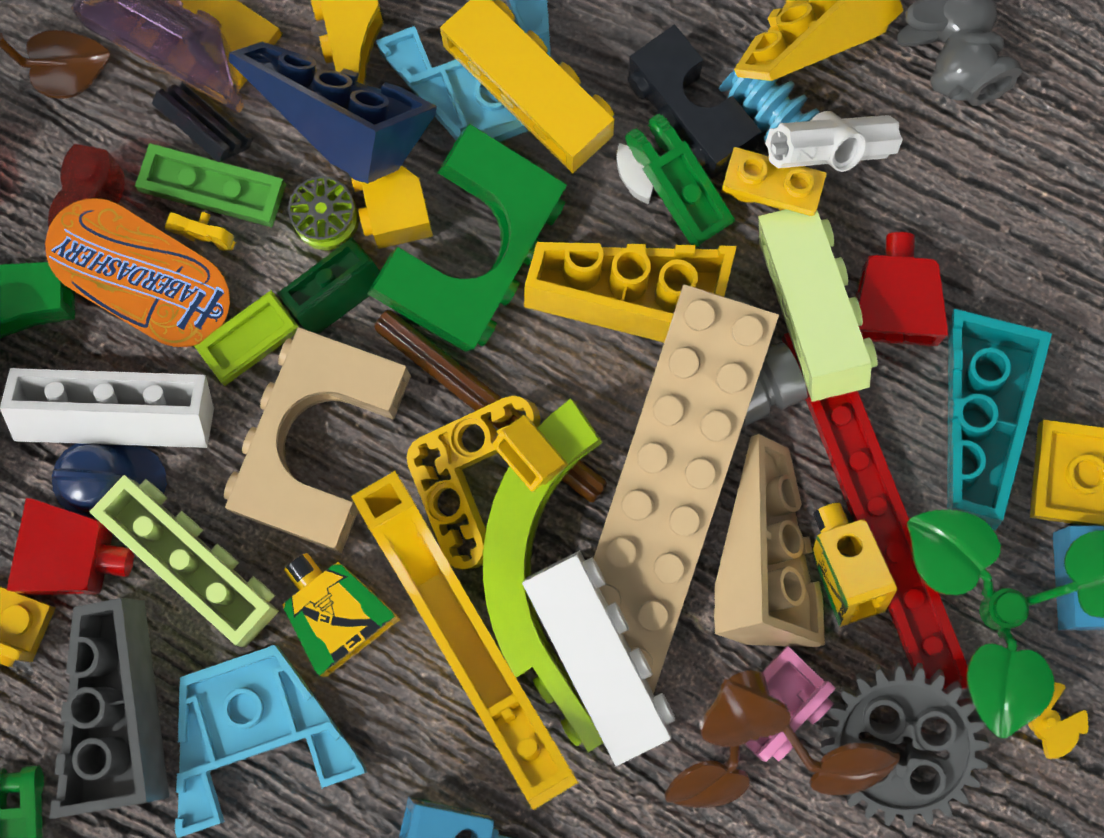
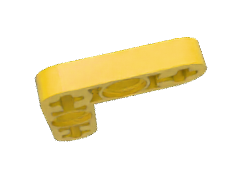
M518 396L504 397L419 437L412 442L408 449L407 463L441 551L448 563L454 568L473 569L483 565V549L486 528L462 469L498 453L492 446V443L497 438V433L499 435L508 426L496 430L488 420L490 416L492 422L502 423L512 417L511 408L514 407L516 410L526 411V416L537 428L540 426L541 417L539 409L535 403L526 398ZM477 424L484 431L485 440L483 446L478 451L471 453L464 447L462 437L466 428ZM427 447L431 450L440 451V457L435 460L436 469L439 475L450 474V480L439 481L430 486L429 481L438 480V476L432 466L423 465L422 459L428 456ZM451 488L459 495L460 506L455 514L445 516L439 510L438 498L444 490ZM468 519V525H461L459 527L465 539H474L476 541V547L470 550L471 559L468 555L458 554L457 548L463 545V539L459 530L448 531L447 525L461 523Z

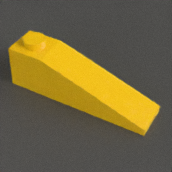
M786 0L783 8L772 10L767 18L770 28L767 32L755 36L734 68L737 77L773 81L883 34L888 29V25L904 11L901 1Z

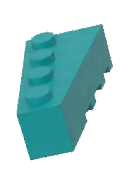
M954 309L948 328L947 510H958L973 514L984 520L996 531L1004 519L1052 333Z

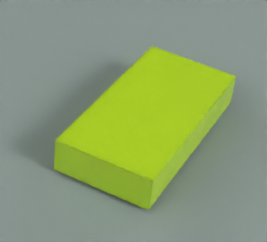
M270 290L194 347L219 381L226 386L281 346L287 338H292L299 326L272 290Z

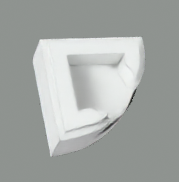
M619 143L617 149L619 175L635 198L649 204L654 187L642 169L644 166L636 161L628 145Z

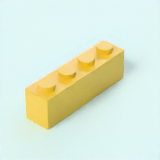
M469 0L440 27L443 47L562 164L574 173L613 137V110L602 97L597 94L591 97L580 86L581 81L578 75L569 65L564 62L558 65L547 54L548 49L545 43L536 33L531 30L525 33L514 22L515 17L512 11L503 1Z

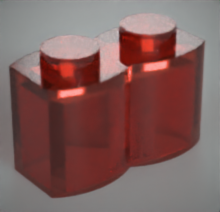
M74 144L69 149L61 167L60 179L62 189L55 196L49 209L48 228L56 215L74 202L84 199H105L117 204L119 203L125 184L124 172L107 150L80 144Z

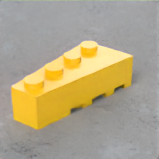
M537 242L525 282L524 307L665 342L683 284L724 297L737 246H719L718 249H695V245H675V249L646 248V244H627L626 248L601 247L600 243Z

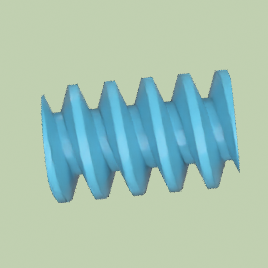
M733 71L722 82L719 90L721 92L730 90L728 98L733 95L737 102L742 104L741 107L750 118L755 117L754 123L761 130V133L767 131L764 139L765 142L770 128H777L780 123L811 121L814 116L819 114L817 108L804 114L800 111L807 100L804 94L792 100L788 98L795 86L792 80L778 86L776 84L778 79L768 81L737 77L735 71Z

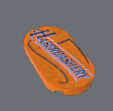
M105 199L80 200L61 210L50 224L46 235L45 252L49 266L55 276L71 290L156 341L173 347L194 346L200 344L223 325L229 310L230 295L227 283L219 269L200 254L121 205Z

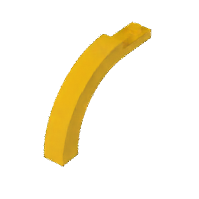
M396 471L352 495L351 498L419 611L532 809L538 808L577 784L578 781L478 615Z

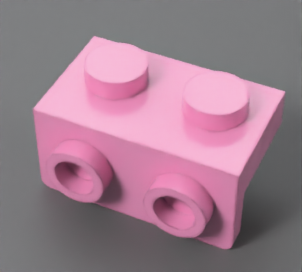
M789 646L785 647L761 672L765 676L770 696L781 701L789 708L792 717L789 725L794 732L806 720L812 725L815 724L833 705V702L828 697L836 688L829 681H824ZM783 732L769 737H760L757 741L750 740L744 743L752 753L764 762H767L772 756L777 761H780L793 748Z

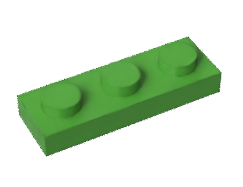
M149 143L135 187L144 194L273 228L286 183L283 178Z

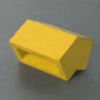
M525 415L503 429L492 443V446L531 492H534L542 485H546L569 465Z

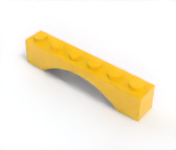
M311 0L316 21H325L327 34L319 36L326 64L334 62L335 70L340 73L343 69L359 73L357 82L365 84L366 67L371 50L384 24L378 0ZM401 165L399 170L368 184L351 178L355 193L363 191L367 207L358 209L364 235H373L379 249L433 237L420 180L404 166Z

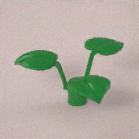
M934 510L918 514L908 520L907 527L912 543L914 563L922 580L934 591L944 595L965 594L977 585L979 577L983 580L984 589L981 593L984 598L979 607L980 617L986 626L993 630H998L997 634L1005 640L1007 649L992 643L980 646L972 655L968 664L967 683L972 702L981 720L996 737L1007 738L1045 711L1052 700L1055 684L1053 672L1047 661L1040 654L1032 650L1017 651V641L1010 632L1011 628H1016L1025 622L1029 614V606L1075 591L1078 594L1079 604L1086 614L1092 617L1104 618V530H1096L1079 536L1066 551L1064 567L1067 575L1073 582L1025 597L1015 589L1005 588L998 591L993 589L992 575L985 568L992 565L998 559L1001 545L994 530L984 520L973 514L958 510Z

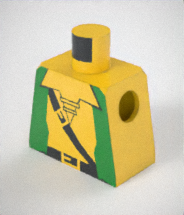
M832 503L819 508L813 513L821 533L817 535L813 547V557L839 627L886 612L897 588L865 520H858L849 523L841 503Z
M304 553L284 569L299 591L285 601L283 608L314 670L319 676L328 677L400 621V618L393 610L339 562L322 572L308 553Z

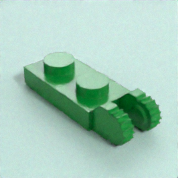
M659 113L649 119L648 126L659 147L667 153L659 157L644 133L637 128L626 133L625 141L636 161L644 166L642 168L690 245L697 247L735 222V218L686 141H681L667 118Z

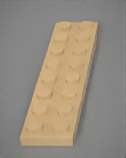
M683 284L594 555V560L606 582L605 585L599 588L608 606L615 602L619 606L629 627V630L623 632V635L631 651L640 648L647 660L652 675L647 677L646 680L653 693L779 317L778 314Z

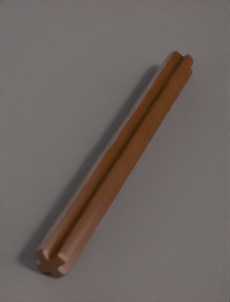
M386 310L376 321L374 327L378 334L473 410L477 411L502 399V397L394 311ZM513 407L511 408L512 417L502 423L492 422L490 416L488 420L497 429H501L518 420L523 414ZM581 460L562 479V481L589 502L596 501L607 486L606 480Z

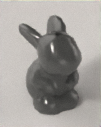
M917 0L906 11V22L908 25L898 33L897 45L919 46L939 40L945 44L937 56L930 84L934 91L956 101H968L973 106L982 105L1001 97L1016 84L1017 78L1022 73V68L1016 59L1009 56L999 57L998 52L1004 47V39L995 31H991L997 21V5L993 0Z

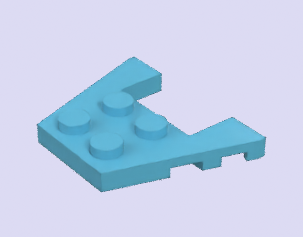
M506 0L515 17V23L525 33L529 30L536 33L545 43L548 49L547 54L550 56L547 0ZM415 26L376 40L380 54L418 97L437 106L435 117L455 140H457L468 124L473 125L498 142L529 131L457 59L434 68L431 67Z
M273 645L180 677L178 719L180 762L176 781L178 818L175 819L177 838L225 822L210 774L212 770L304 738L307 739L321 788L367 773L364 763L278 645Z

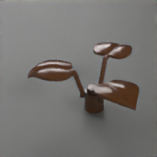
M47 30L32 36L26 45L29 58H25L4 40L3 34L0 32V48L21 67L30 68L29 79L32 86L47 97L66 99L81 94L91 86L110 60L109 50L97 41L63 30Z
M743 671L729 679H724L716 700L705 713L700 723L701 735L705 741L718 746L730 747L728 760L724 764L713 760H706L688 767L671 782L664 795L666 802L695 808L716 807L733 802L746 792L750 784L747 772L736 769L739 765L740 745L750 740L757 741L760 737H769L780 732L784 733L806 768L810 772L815 773L810 778L811 788L827 795L854 794L872 787L895 768L899 762L900 755L899 752L893 753L880 745L852 743L831 750L824 755L821 761L813 759L789 725L792 718L789 708L781 701L770 696L764 674L758 671Z

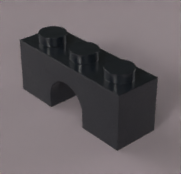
M674 24L630 55L629 76L627 80L632 90L640 99H649L657 110L655 115L660 113V115L667 118L681 141H686L702 168L713 179L728 168L734 147L752 151L757 147L761 130L733 95L719 105L710 108L699 107L688 100L684 90L700 78L703 58Z

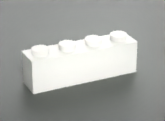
M10 368L0 410L13 440L18 442L207 448L214 406L206 375Z
M578 551L528 576L522 584L615 766L670 740L671 727L669 724L676 721L672 709L663 693L654 696L646 680L647 677L652 675L651 669L640 648L631 651L623 635V632L629 630L628 624L616 602L608 606L599 588L605 585L606 582L594 558L591 557L585 560L581 551Z

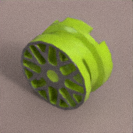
M324 176L310 178L298 185L290 196L288 205L290 222L303 242L314 249L326 251L336 249L351 239L356 232L359 221L356 204L349 190L338 180ZM318 181H322V185L318 186ZM314 182V187H307L308 184ZM303 188L306 192L301 195L299 191ZM297 195L299 199L296 203H293V200Z

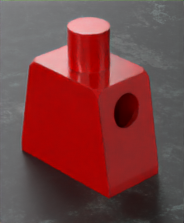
M892 232L887 234L885 255L869 256L862 267L855 297L859 302L863 318V325L859 326L863 339L870 337L872 342L938 346L948 335L939 263L935 259L914 258L915 235L912 233Z
M26 498L6 591L24 595L99 594L105 574L122 577L130 575L134 562V552L127 547L111 545L113 533L100 521L35 499Z

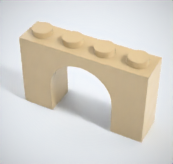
M298 327L294 338H287L282 346L278 359V364L282 368L276 382H270L263 393L260 408L264 412L258 427H251L245 437L242 453L246 456L239 473L234 471L227 481L224 499L228 501L225 508L241 517L342 554L359 510L351 501L307 486L295 479L285 457V442L288 431L295 419L303 411L313 405L328 401L349 403L394 420L411 375L405 365Z

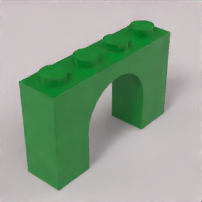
M468 124L458 136L438 174L483 201L493 212L501 235L500 250L495 263L483 276L459 279L437 271L397 247L389 255L367 293L464 352L474 349L477 344L483 347L491 337L497 325V322L491 318L499 304L507 306L516 293L520 282L514 278L523 263L527 266L531 264L537 242H543L537 237L545 223L551 226L560 215L565 205V201L560 199V196L567 186L564 182L471 124Z

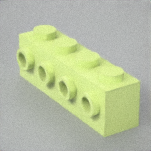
M787 209L758 216L759 243L811 401L870 388L871 368L878 365L877 355L871 338L863 339L859 326L863 325L861 308L856 297L848 298L845 286L848 285V274L842 257L834 258L831 247L834 246V235L829 220H821L818 210H816L813 216Z
M123 475L89 512L233 644L246 648L279 612L270 603L275 594L256 577L253 576L247 582L233 569L239 562L218 543L212 549L198 538L203 529L184 512L181 511L176 517L162 505L168 498L150 481L145 479L139 485L134 480Z

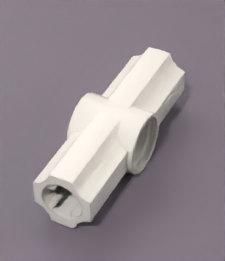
M824 111L814 116L811 121L780 123L777 128H770L765 144L769 152V161L777 168L829 164L836 171L844 172L856 166L859 161L884 159L890 154H897L903 139L899 132V122L890 115L841 119L831 111Z

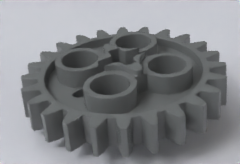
M896 661L894 675L888 676L880 664L875 665L876 679L871 682L860 672L857 673L856 679L859 689L854 691L842 685L840 687V694L846 702L845 705L833 702L829 709V712L837 720H825L822 722V731L833 738L821 741V752L827 754L831 750L846 744L869 743L880 745L893 753H897L899 751L896 750L895 744H900L903 736L910 737L912 744L906 746L905 752H899V762L884 779L863 791L848 794L847 805L852 807L862 800L865 801V817L867 819L871 818L880 809L884 813L885 825L887 826L891 825L896 814L903 815L907 828L912 827L914 814L920 813L926 823L932 825V810L939 808L946 816H952L949 803L952 798L963 804L969 802L963 786L968 785L979 788L981 785L979 777L972 769H985L988 767L986 757L975 752L989 748V741L987 736L975 734L986 727L980 716H968L975 710L971 697L958 701L963 690L961 684L956 681L944 688L945 677L941 670L936 671L930 679L925 678L922 663H917L912 675L905 674L901 661ZM881 705H889L898 712L896 718L886 724L875 722L870 717L872 710ZM933 716L941 717L948 722V725L942 733L929 735L921 729L923 722L927 718ZM869 732L876 738L862 739L859 737V733ZM945 749L949 751V755L946 757L937 756L933 751ZM922 765H929L937 770L936 776L928 782L915 781L910 775L916 767Z

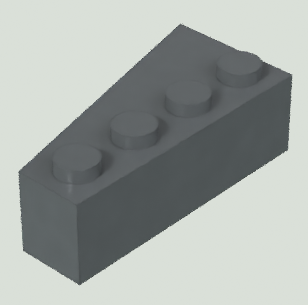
M118 598L73 607L66 673L70 675L67 701H63L61 722H65L62 751L57 753L54 775H59L56 800L51 801L49 819L170 798L145 600Z

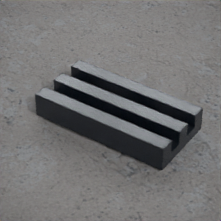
M188 79L182 81L180 87L176 84L169 86L167 92L164 89L156 91L152 104L217 162H221L249 149L254 137Z

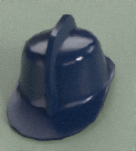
M76 443L66 449L56 461L52 473V487L59 504L66 510L85 517H94L89 511L123 475L134 480L139 485L147 479L164 494L167 486L166 470L159 457L143 446Z

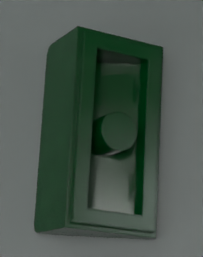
M351 238L277 294L305 330L320 334L370 296L367 293L380 271L367 253Z

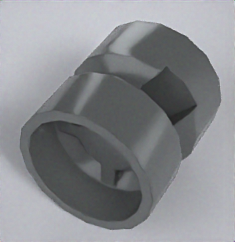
M783 342L768 347L743 426L769 416L771 406L773 405L783 410L806 400L808 397L805 380L798 363L790 349Z

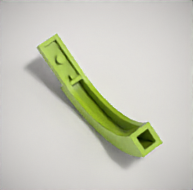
M570 399L550 414L538 427L539 431L569 465L546 485L540 486L534 492H531L510 466L502 478L493 500L486 526L483 549V583L492 629L501 652L514 676L517 678L531 668H534L538 676L533 679V682L538 692L548 704L556 702L565 716V719L560 722L566 735L576 747L583 744L589 753L604 742L566 668L560 662L559 657L547 639L537 611L522 584L531 575V557L536 530L552 493L564 476L583 457L603 443L577 403Z

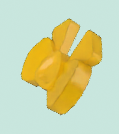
M170 212L165 224L167 231L180 234L193 242L195 239L203 242L212 241L222 251L233 250L236 244L234 236L229 231L221 227L208 225L211 215L206 212L201 213L198 222Z
M1057 682L1054 684V694L1049 706L1039 717L1028 723L1029 728L1042 740L1044 755L1047 759H1057L1071 752L1079 740V734H1086L1089 730L1087 711H1079L1061 720L1060 714L1057 711L1051 710L1065 690V685Z

